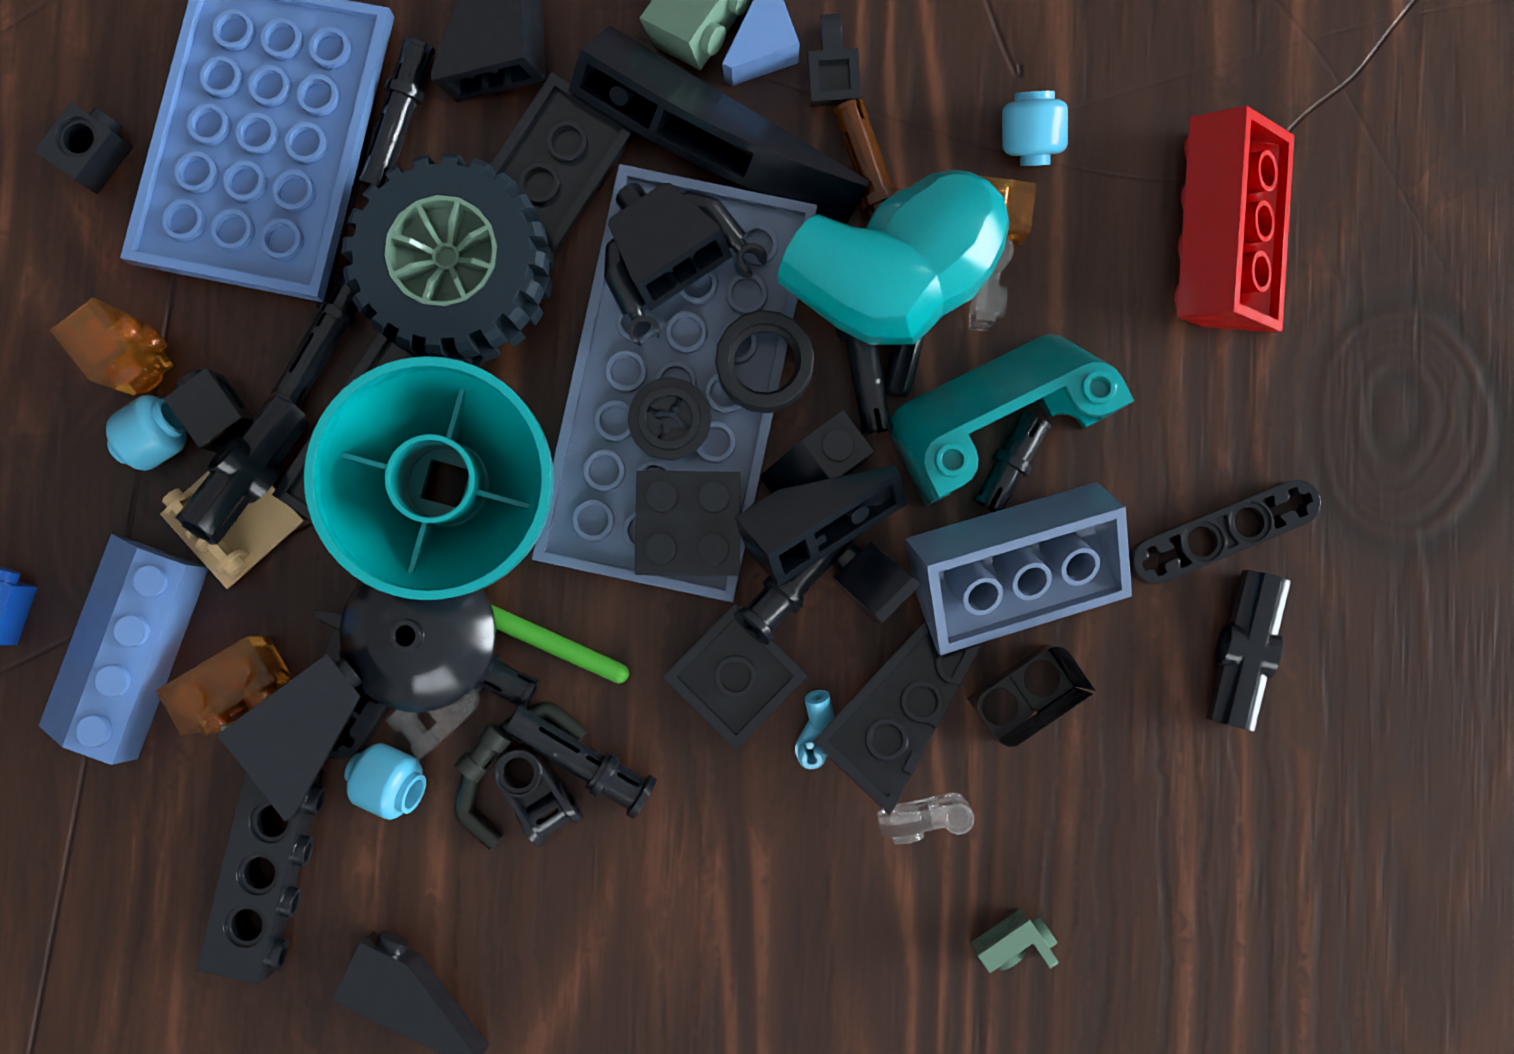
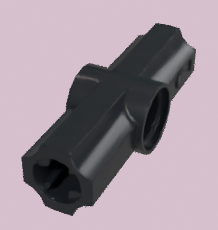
M278 396L269 397L261 409L253 416L243 432L227 441L214 455L207 467V471L210 474L175 517L182 524V527L195 537L211 545L218 544L234 522L237 521L247 505L260 499L275 483L280 474L279 463L310 424L306 420L305 414L291 402H287Z
M1242 571L1231 619L1222 627L1216 642L1214 659L1215 664L1219 668L1206 719L1249 731L1255 730L1266 681L1275 674L1282 657L1283 640L1278 632L1291 581L1265 572Z

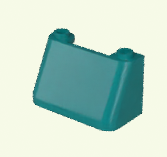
M1044 335L904 403L896 409L891 418L893 428L889 430V434L926 507L950 495L951 491L962 487L975 475L978 469L979 458L969 436L970 433L1037 400L1040 401L1048 418L1059 414L1069 415L1078 421L1081 429H1084L1134 401L1120 373L1116 368L1062 336Z

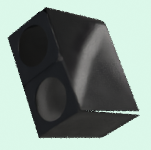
M1045 644L967 697V700L996 742L1007 747H1015L1093 695V693L1083 689L1096 690L1066 648ZM1044 660L1052 663L1057 668L1060 682L1052 694L1036 696L1027 689L1024 682V674L1028 666L1033 662ZM995 689L1008 690L1015 696L1018 703V711L1015 718L1004 725L991 723L986 719L982 711V703L985 696ZM1032 709L1036 710L1038 713L1032 716Z

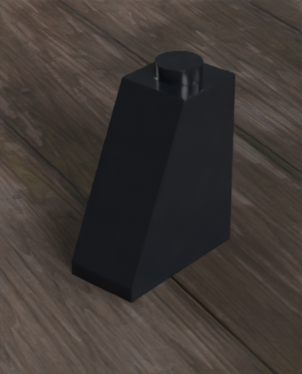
M456 0L431 70V81L456 102H461L547 80L542 0Z
M326 654L217 734L284 821H287L297 813L360 701V695L355 688L362 681L344 658L334 663L329 655Z

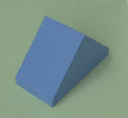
M753 0L722 63L725 83L734 86L799 62L800 43L784 0Z

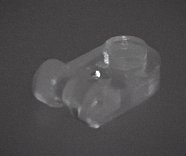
M474 688L459 701L441 709L428 711L437 722L430 730H427L417 718L421 712L396 710L386 722L395 733L401 731L412 744L409 748L418 760H421L473 715L479 705L480 693Z
M948 793L898 804L891 815H888L884 810L877 813L881 835L883 837H892L894 844L913 843L924 838L923 832L945 827L953 834H965L974 824L972 809L967 800L957 793Z

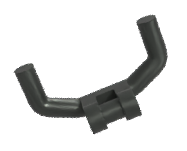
M542 701L526 708L580 742L589 731L563 708L553 702ZM512 716L508 717L500 725L488 723L478 735L480 740L470 753L465 751L454 764L458 771L462 773L454 801L456 820L490 851L499 843L504 834L474 809L482 778L514 740L510 736L502 734Z

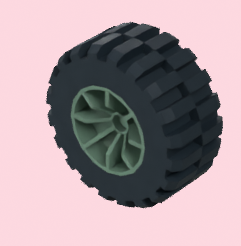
M444 153L442 163L435 164L429 155L413 158L414 168L405 172L399 165H396L385 172L389 181L378 189L372 183L366 189L362 196L368 203L363 211L353 208L347 222L355 232L353 237L346 236L343 238L342 255L351 262V265L344 267L343 274L346 285L356 292L352 298L359 312L371 321L370 325L412 356L416 354L420 357H443L463 361L471 365L475 356L481 355L486 361L501 356L498 347L508 341L515 347L526 337L521 332L522 328L528 321L535 326L544 314L539 304L542 298L550 299L553 283L549 278V272L555 269L554 254L548 245L550 238L543 222L527 195L522 194L514 180L504 172L496 174L489 163L477 158L473 159L469 166L460 154Z

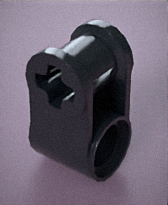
M519 744L512 747L498 760L494 769L496 784L514 810L522 829L537 847L543 846L547 843L546 837L570 821L578 823L584 819L582 810L575 797L559 779L548 760L525 745ZM517 757L528 760L534 769L533 779L528 782L515 780L509 771L511 759ZM557 808L556 811H554L553 813H551V814L548 815L547 817L541 818L542 816L546 815L547 813H549V812L552 811L553 809Z

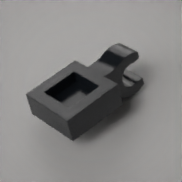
M841 13L821 14V23L819 25L821 50L808 51L807 55L810 107L836 106L852 99L857 101L861 99L858 48L843 49Z

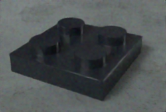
M636 471L635 575L739 576L740 531L735 516L740 514L741 473L719 471Z
M736 604L663 676L735 750L808 677L773 640L768 645L762 644L740 626L733 614L739 608Z

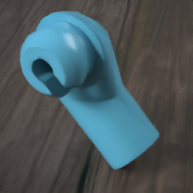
M814 690L805 696L809 720L796 741L795 754L800 765L809 770L817 769L824 764L826 755L812 742L835 718L830 694L826 690Z

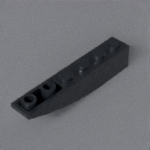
M612 26L607 27L580 50L568 90L578 98L653 143L745 188L766 195L817 205L816 214L846 224L851 219L869 183V180Z

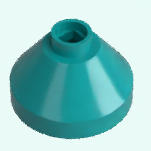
M411 357L396 360L376 367L352 381L331 401L321 415L310 439L305 459L304 490L307 508L314 528L329 553L343 568L363 583L379 591L408 599L438 600L462 596L485 588L507 575L526 557L537 542L547 521L553 498L554 475L551 453L541 426L531 410L511 388L491 373L463 361L443 357ZM437 461L468 470L469 476L462 501L457 507L427 500L424 496L433 464Z

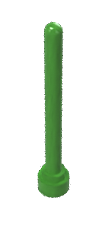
M491 604L497 630L614 683H623L628 679L629 670L626 665Z

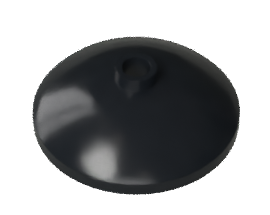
M360 581L351 592L342 613L340 622L341 652L343 658L361 679L362 683L359 687L375 701L392 709L405 712L434 711L449 706L465 697L484 677L492 661L496 646L495 616L483 588L452 598L417 600L394 596ZM406 625L413 628L415 632V640L411 645H406L400 637L401 630Z

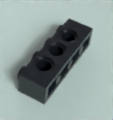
M320 770L297 813L288 819L285 831L277 829L272 824L270 814L273 806L245 772L196 968L197 971L258 985L272 975L275 970L279 971L282 968L289 949V939L284 938L287 921L294 917L301 900L302 890L296 887L300 868H304L309 862L314 846V838L308 836L313 816H318L321 812L326 797V786L321 785L324 774L323 770ZM261 857L268 859L274 865L275 878L273 882L265 880L259 873L258 862ZM247 909L254 910L260 915L263 924L261 932H256L248 926L246 922Z

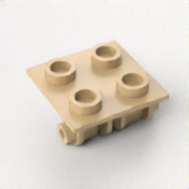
M207 471L184 493L179 488L169 492L162 500L167 507L160 515L223 586L229 589L302 524L304 520L293 508L272 495L276 489L272 485L260 499L247 505L237 521L234 522L218 544L211 545L195 537L183 528L182 524L175 517L210 474Z

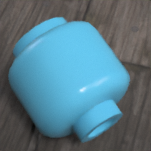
M1055 91L1015 93L1014 102L1004 106L1002 110L1003 151L1010 156H1020V166L1051 165V155L1061 153L1067 148L1068 108L1064 101L1055 99Z
M144 395L134 399L113 413L106 423L109 452L117 461L127 464L134 469L147 471L156 468L181 452L187 442V430L164 398L161 399L152 395Z
M384 743L371 745L362 753L355 754L345 769L346 792L350 802L384 819L391 820L401 816L403 813L408 814L412 812L421 801L425 792L426 778L423 775L420 761Z

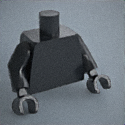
M630 183L624 186L616 196V204L621 211L612 216L608 222L613 239L605 247L604 278L622 315L628 314L631 320L628 329L629 337L639 346H642V343L636 336V327L641 322H650L658 339L661 335L659 323L652 317L646 316L642 306L646 304L648 309L652 311L732 258L729 248H732L736 253L734 268L742 277L751 278L753 276L750 268L743 262V254H754L763 266L767 262L765 249L759 244L747 243L744 240L745 231L719 199L693 191L681 193L671 183H662L648 193L639 183Z

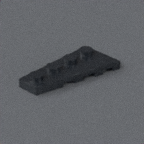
M925 620L812 743L888 815H891L906 783L917 767L922 753L947 710L946 708L966 675L982 643L940 655L935 648Z

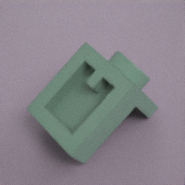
M1018 909L970 942V945L989 973L997 968L1006 970L1016 965L1024 958L1026 954L1024 949L1030 945L1034 946L1050 969L1059 963L1050 950L1051 947L1057 944V941L1039 916L1031 921L1021 909Z

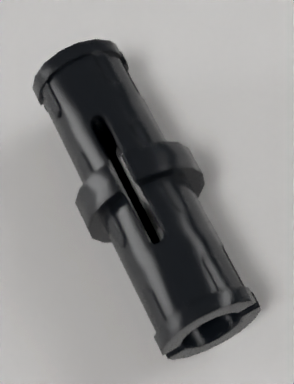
M1022 411L1020 419L1004 448L997 449L992 457L995 464L980 491L973 499L980 506L988 505L987 510L991 512L1005 508L1020 479L1028 477L1033 468L1029 463L1044 436L1051 428V425L1046 420L1042 419L1039 423L1037 422L1039 416Z

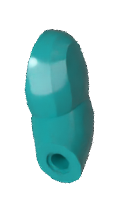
M948 170L932 173L909 188L897 191L877 207L865 228L851 227L819 214L808 218L798 229L785 250L777 275L778 283L836 328L869 345H914L943 315L973 299L993 274L1004 251L1010 221L1004 197L990 181L972 172Z

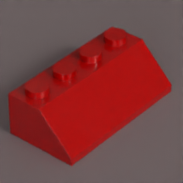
M1249 106L1190 117L1189 136L1184 144L1187 169L1186 184L1181 192V204L1184 214L1182 235L1178 240L1180 275L1179 284L1175 289L1174 300L1177 308V317L1201 327L1276 333L1283 330L1294 135Z

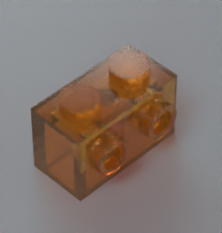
M94 297L51 329V332L88 380L132 396L146 393L155 388L162 381V374L173 366L172 362L163 352L168 347L167 343L150 324L145 323L142 325L137 318Z
M268 635L246 636L157 689L156 692L181 736L202 732L206 738L221 731L220 727L232 724L234 722L231 717L233 714L247 706L251 710L276 692L278 687L293 678Z

